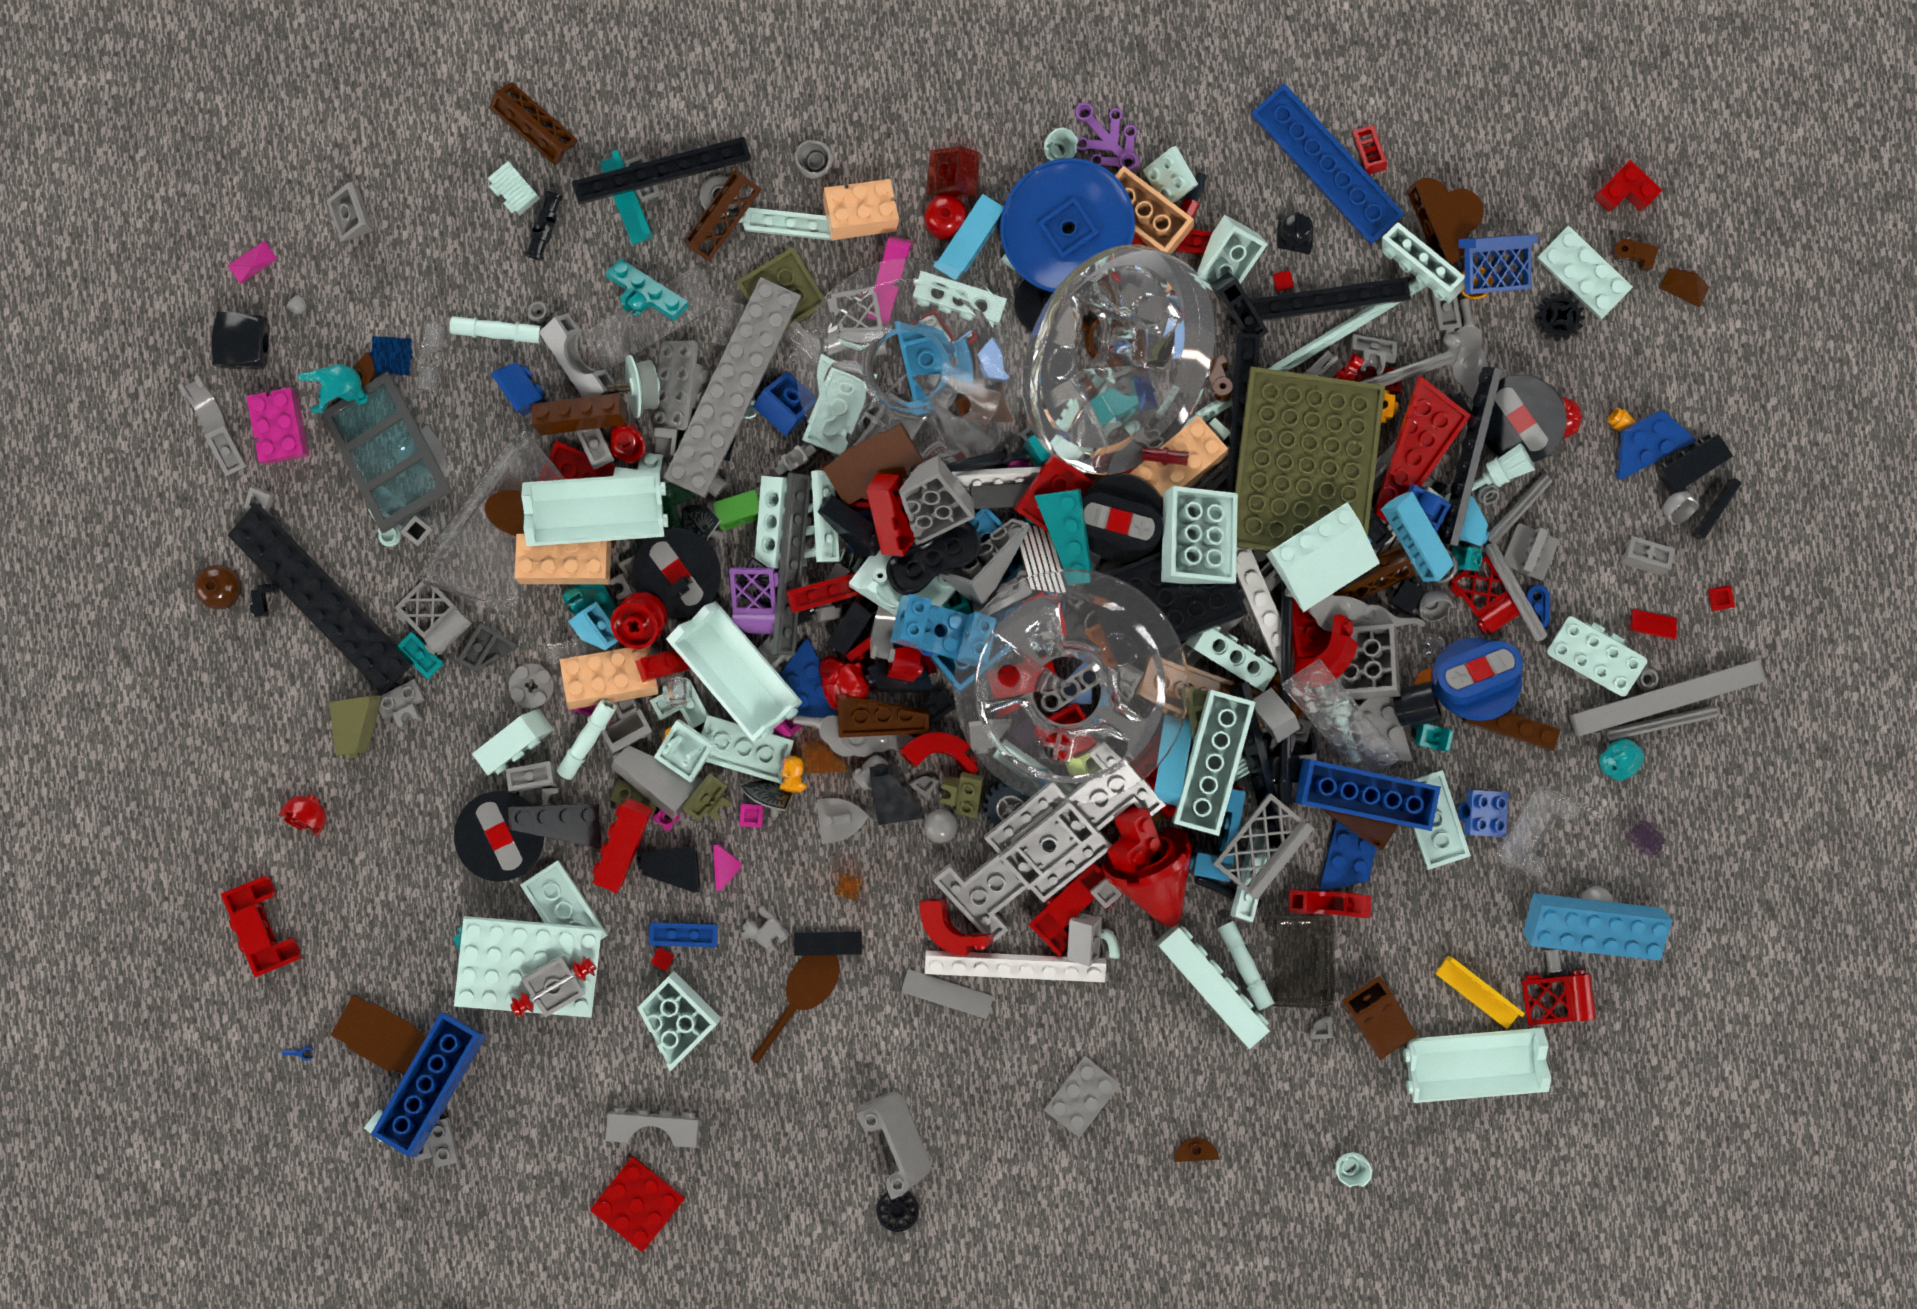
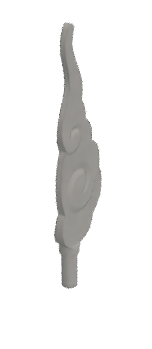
M1466 298L1460 300L1464 319L1463 327L1456 331L1461 337V343L1455 349L1447 348V352L1451 351L1454 356V362L1449 364L1452 368L1453 377L1457 383L1463 385L1464 393L1472 400L1473 404V397L1477 392L1479 384V374L1482 372L1483 367H1488V363L1481 347L1482 333L1475 326L1469 299Z
M1286 588L1285 596L1294 598L1288 588ZM1331 594L1308 609V612L1314 617L1318 626L1331 632L1334 615L1343 614L1353 622V627L1394 624L1395 627L1407 624L1425 626V622L1419 618L1397 617L1382 606L1365 604L1356 598L1345 595Z
M795 715L793 717L794 724L817 728L820 738L828 744L835 754L843 757L853 755L866 757L873 752L898 749L914 739L910 735L839 738L838 716L830 715L824 718H812Z

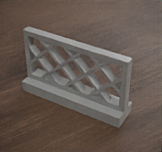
M1269 793L1213 862V865L1246 891L1248 895L1258 899L1314 828ZM1270 801L1277 805L1278 815L1266 816L1265 807ZM1292 817L1298 823L1292 830L1284 831L1282 818ZM1279 818L1280 831L1268 832L1267 819ZM1255 820H1263L1264 833L1252 834L1251 824ZM1280 834L1281 844L1278 848L1269 849L1268 835ZM1264 836L1265 849L1253 850L1252 837ZM1240 838H1249L1250 851L1238 852L1237 842ZM1266 852V863L1262 866H1255L1254 853ZM1250 854L1251 867L1239 868L1238 855ZM1234 855V869H1226L1220 864L1226 856ZM1252 870V880L1246 886L1240 881V871Z

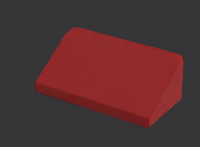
M1632 609L1628 631L1676 640L1677 618Z

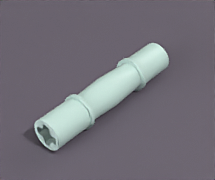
M452 316L450 320V333L455 335L472 336L473 338L481 336L538 344L541 343L542 339L539 333L542 326L520 324V322L512 324Z
M601 699L591 716L588 717V723L578 735L572 748L567 750L566 756L557 768V772L561 777L571 780L581 764L585 762V756L595 744L601 731L606 729L607 723L617 709L616 705L610 700Z
M1229 922L1218 928L1227 951L1231 952L1237 969L1248 987L1246 990L1249 991L1258 1011L1275 1004L1265 985V980L1261 979L1255 962L1244 945L1246 942L1243 940L1235 922Z

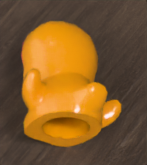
M788 756L783 760L781 776L784 780L780 784V790L801 793L806 789V783H803L801 780L804 771L802 759L797 756Z

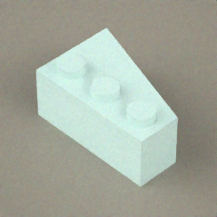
M536 709L518 717L472 753V755L487 776L495 772L499 775L509 768L508 763L521 759L525 755L524 752L526 750H531L541 743L540 740L553 732L554 729L540 709Z

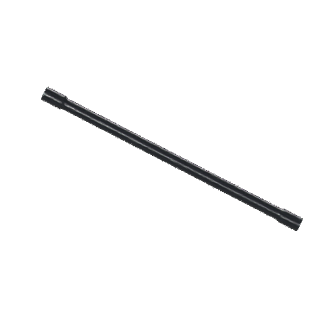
M1282 580L1280 698L1292 711L1293 598L1285 596L1284 593L1287 587ZM1291 735L1280 742L1278 800L1281 802H1292Z

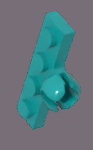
M621 258L605 272L606 278L626 290L620 296L621 306L627 313L635 309L631 313L632 316H639L644 310L651 307L675 321L689 307L688 301Z
M574 584L573 587L565 590L563 593V600L566 605L571 603V607L568 609L574 615L597 602L611 622V617L617 606L603 584Z

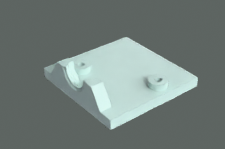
M915 540L910 547L916 546ZM879 550L876 556H869L849 582V587L896 616L900 598L905 595L896 592L887 578L886 566L892 555H882L881 550ZM939 574L926 588L913 595L931 599L932 605L944 607L956 589L948 582H945L944 578Z

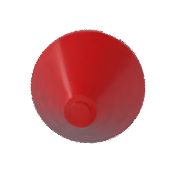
M1164 827L1165 832L1157 833L1162 848L1135 873L1114 869L1108 852L1107 856L1109 859L1106 863L1105 861L1102 862V869L1107 881L1161 925L1173 927L1182 918L1192 847L1185 832L1173 827Z

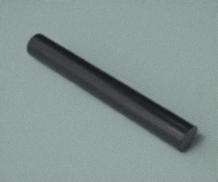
M1198 876L1196 881L1197 885L1233 899L1235 897V889ZM1259 899L1257 908H1259L1262 903L1261 899Z

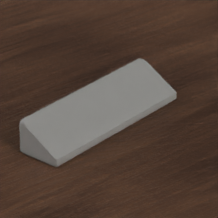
M910 969L907 970L901 989L903 993L984 1019L988 1018L994 997Z

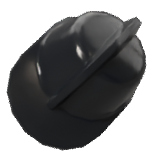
M1296 212L1283 219H1279L1277 248L1310 255L1313 246V224L1310 217Z

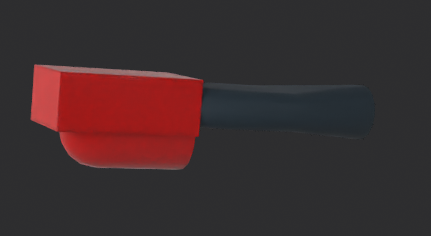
M1203 173L1197 175L1195 180L1198 185L1188 192L1180 208L1192 218L1198 209L1199 204L1197 201L1201 196L1206 180V175Z

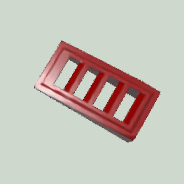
M1374 125L1353 130L1352 135L1362 168L1369 175L1385 171L1387 169V160ZM1371 134L1372 138H1368L1362 141L1359 138ZM1374 143V146L1363 149V145ZM1372 152H1376V153H1377V155H1373V156H1370V157H1366V154H1369V153H1372Z

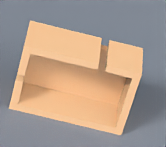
M890 179L848 184V189H845L844 185L824 188L823 205L831 240L897 231L899 216Z

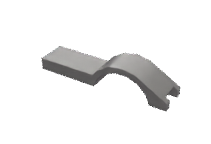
M197 375L194 377L196 381L186 386L181 383L178 387L182 395L196 411L209 446L225 476H229L247 467V464L226 425L225 418L216 399L201 377Z
M877 605L872 625L870 658H884L892 663L894 661L895 649L893 642H890L896 616Z

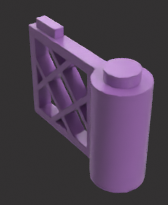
M730 568L732 620L744 634H774L777 601L776 587H778L779 573H775V568ZM736 574H744L750 580L744 588L736 581ZM759 574H769L770 583L766 588L756 580ZM751 583L762 591L756 598L746 590ZM742 593L752 602L749 606H739L738 597ZM763 593L771 599V607H764L758 601Z

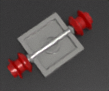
M561 954L522 977L521 981L530 995L521 992L520 999L512 998L513 1003L510 1004L513 1013L524 1018V1012L527 1010L533 1012L534 1003H536L546 1018L585 995V991L577 978L586 981V975L589 973L595 976L594 970L597 968L590 957L586 959L585 956H582L583 962L577 963L574 961L573 970H571Z

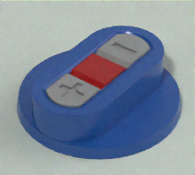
M1483 638L1458 640L1448 645L1438 655L1433 664L1431 672L1433 691L1446 709L1462 718L1483 721L1500 717L1512 709L1520 697L1522 691V656L1513 645L1507 642L1491 641Z

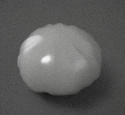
M808 140L801 143L796 149L794 156L797 170L806 178L811 179L824 177L825 174L829 173L833 163V155L822 141Z

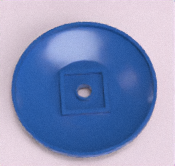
M1077 158L1049 161L1029 171L1011 190L1001 216V241L1011 265L1030 284L1053 293L1072 294L1083 292L1109 279L1128 256L1135 233L1133 205L1122 183L1106 168L1094 162ZM1067 223L1075 225V230L1071 234L1063 232V227Z

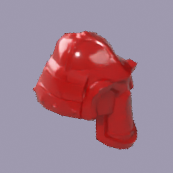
M827 656L820 662L819 673L820 676H823L821 679L823 693L828 704L834 710L838 711V695L866 699L869 685L863 677V666L860 662L845 664L842 660L833 656Z

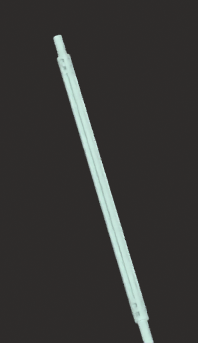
M1416 278L1409 282L1410 297L1425 288L1418 283ZM1401 302L1367 307L1268 369L1290 371ZM1232 398L1227 402L1215 400L1197 411L1195 416L1177 426L1178 430L1181 431L1198 416L1204 422L1210 420L1231 407Z

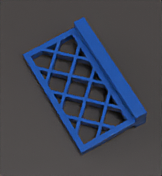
M1537 234L1459 239V248H1465V294L1531 289V244L1537 243ZM1521 249H1523L1522 261L1518 258ZM1506 251L1510 256L1507 262L1502 258ZM1473 252L1479 258L1476 264L1473 263ZM1490 252L1495 257L1491 264L1487 259ZM1513 262L1517 266L1514 273L1510 269ZM1498 263L1502 267L1499 274L1495 271ZM1482 265L1487 269L1484 275L1479 271ZM1521 273L1523 274V285L1518 280ZM1507 274L1510 280L1505 285L1503 278ZM1490 275L1495 280L1491 286L1487 282ZM1476 276V278L1479 280V283L1477 284L1476 288L1473 289V279Z

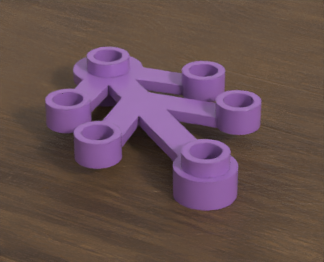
M1086 102L1080 103L1076 107V118L1080 122H1086L1102 141L1087 140L1084 137L1078 138V143L1084 141L1086 147L1080 148L1077 143V150L1079 152H1085L1087 149L1112 151L1116 157H1102L1100 154H1094L1090 161L1093 162L1094 158H1099L1101 163L1098 165L1118 167L1119 170L1124 166L1132 173L1136 172L1139 167V158L1133 153L1134 138L1137 135L1136 127L1134 125H1127L1124 128L1123 135L1126 138L1124 151L1118 145L1122 111L1114 108L1109 112V120L1111 121L1109 134L1094 118L1093 107ZM1082 110H1086L1088 112V116L1082 117L1080 115V112ZM1117 112L1120 117L1113 119L1111 114ZM1132 129L1134 130V134L1132 136L1127 135L1126 130ZM1130 160L1132 165L1127 167L1124 165V161Z

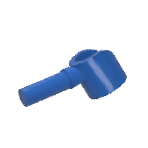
M306 1046L302 1050L283 1049L282 1055L300 1056L302 1060L309 1061L313 1057L304 1056V1050H313V1048Z

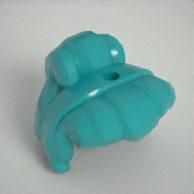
M1626 738L1614 740L1599 757L1601 771L1606 776L1617 781H1623L1634 776L1644 762L1643 750L1634 741Z

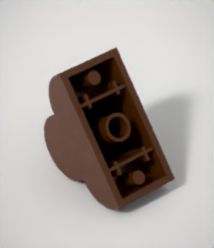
M1422 178L1416 180L1406 192L1428 245L1435 253L1453 266L1465 253V248H1459V239H1467V236L1479 226L1483 219L1484 207L1482 201L1474 192L1468 189H1455L1448 192L1447 188L1436 179Z

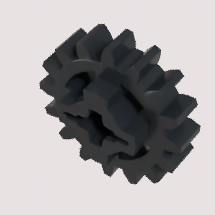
M1564 292L1559 293L1558 297L1555 293H1552L1550 299L1545 297L1542 300L1543 304H1539L1536 307L1540 312L1536 313L1534 317L1539 318L1540 321L1535 325L1542 326L1539 333L1547 332L1548 340L1555 336V342L1560 341L1561 337L1566 341L1570 339V335L1574 337L1578 334L1576 329L1580 330L1583 327L1579 321L1585 319V316L1580 315L1584 307L1578 308L1577 305L1580 300L1578 299L1573 302L1572 294L1566 298ZM1558 303H1563L1567 306H1560ZM1566 311V313L1560 320L1554 322V320L1560 313ZM1546 312L1549 314L1548 322L1546 320ZM1553 327H1560L1564 331L1555 330Z

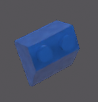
M516 362L491 373L514 409L525 417L532 412V404L546 402L543 398L546 393L538 383L534 385L530 379L533 374L526 365L522 367Z
M787 371L762 391L753 408L782 434L787 436L814 409L819 399Z

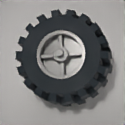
M1009 773L1005 774L1004 779L1001 776L998 777L996 782L990 785L983 803V807H985L983 812L984 816H988V824H994L993 828L1039 791V788L1035 789L1036 783L1034 781L1028 782L1029 777L1024 776V778H1020V774L1015 773L1014 777H1011Z

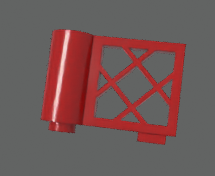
M1486 555L1482 558L1481 565L1485 562L1490 568L1489 578L1477 576V571H1474V575H1469L1472 571L1465 570L1450 581L1452 585L1449 589L1456 598L1461 596L1476 616L1478 629L1483 634L1491 635L1520 615V612L1489 557ZM1463 577L1473 579L1471 591L1462 589L1457 581ZM1476 579L1489 581L1487 593L1474 591ZM1492 582L1501 583L1506 591L1501 595L1490 594ZM1474 595L1486 597V604L1480 610L1473 604Z
M1585 969L1571 970L1572 974L1540 978V974L1525 975L1526 980L1521 981L1527 1025L1596 1019L1590 973H1586ZM1563 981L1564 991L1559 997L1548 990L1554 982ZM1541 983H1548V984H1547L1546 987H1544ZM1538 984L1543 988V991L1536 1000L1528 994L1527 985ZM1546 991L1556 998V1001L1549 1009L1538 1002ZM1564 995H1565L1566 1003H1565L1563 1000H1561ZM1529 998H1530L1532 1001H1534L1531 1006H1530V1003H1529ZM1560 1001L1567 1007L1568 1016L1557 1017L1551 1011ZM1537 1004L1546 1013L1541 1019L1532 1020L1531 1010ZM1550 1014L1554 1018H1547V1016Z

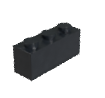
M1710 434L1705 435L1698 440L1699 445L1693 449L1691 446H1688L1680 451V457L1676 460L1670 458L1660 464L1662 469L1656 473L1670 494L1679 492L1733 457L1719 434L1710 436Z

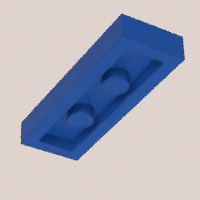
M650 922L649 945L717 948L718 924Z

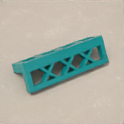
M618 150L611 152L613 157L599 162L603 173L625 167ZM631 191L613 196L632 245L634 246L654 238L636 192Z

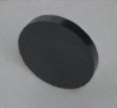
M1024 280L1018 287L1015 295V312L1020 323L1030 332L1041 336H1052L1068 328L1064 325L1063 318L1068 312L1078 313L1079 296L1078 293L1060 294L1045 291Z

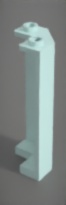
M660 473L523 482L521 497L524 509L526 546L664 537V528L668 527V515L663 513L662 496L666 495L665 482H661Z
M716 601L704 605L690 621L678 625L666 639L753 742L760 738L765 740L774 732L773 729L785 719L790 720L799 712L797 708L803 702Z
M1532 1028L1413 1038L1407 1042V1048L1403 1049L1404 1060L1408 1064L1409 1080L1406 1081L1407 1093L1412 1095L1413 1103L1549 1092L1551 1075L1546 1062L1548 1042L1544 1029Z

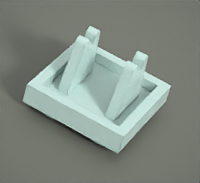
M1177 146L1168 149L1143 170L1151 186L1173 204L1198 185Z
M678 719L654 758L691 783L695 780L716 744Z

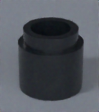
M1432 681L1401 688V696L1393 697L1396 715L1401 727L1410 725L1412 728L1442 720L1439 700L1433 691Z

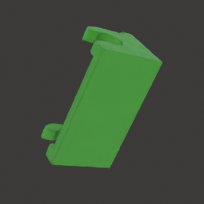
M756 490L713 502L715 514L721 520L719 523L721 530L725 531L758 520L759 497Z

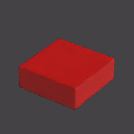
M1731 585L1707 589L1711 611L1735 607Z

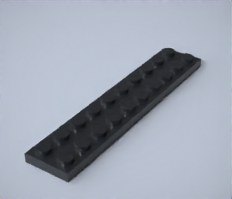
M259 503L254 504L228 534V537L382 695L387 693L414 664Z

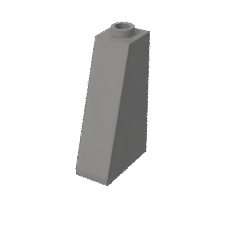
M629 745L624 750L617 751L612 757V770L672 820L682 811L681 807L703 781L701 777L696 776L695 780L690 783L653 756Z

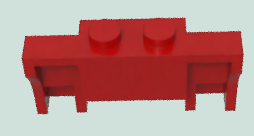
M1095 863L1091 864L1062 887L1063 889L1057 895L1054 894L1045 901L1047 905L1028 923L1034 932L1059 957L1068 948L1069 933L1064 928L1069 924L1072 917L1075 918L1095 899L1090 890L1105 878L1104 872Z
M269 875L221 893L231 919L229 920L230 927L238 936V947L242 953H245L254 978L303 958L295 937L277 943L261 904L263 901L278 896Z

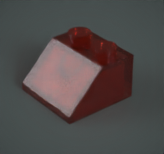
M964 146L931 150L926 195H950L956 198L976 197L980 152Z

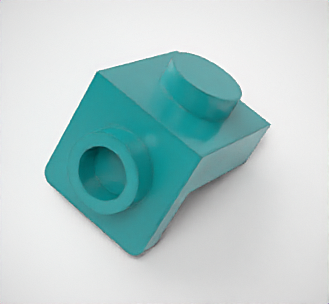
M1453 546L1452 553L1458 560V569L1479 572V566L1482 563V549Z
M1429 724L1420 725L1417 728L1414 745L1449 752L1453 730Z

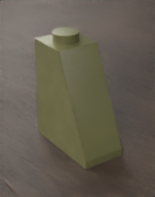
M381 695L329 702L336 756L345 755V759L359 758V753L368 752L381 702Z

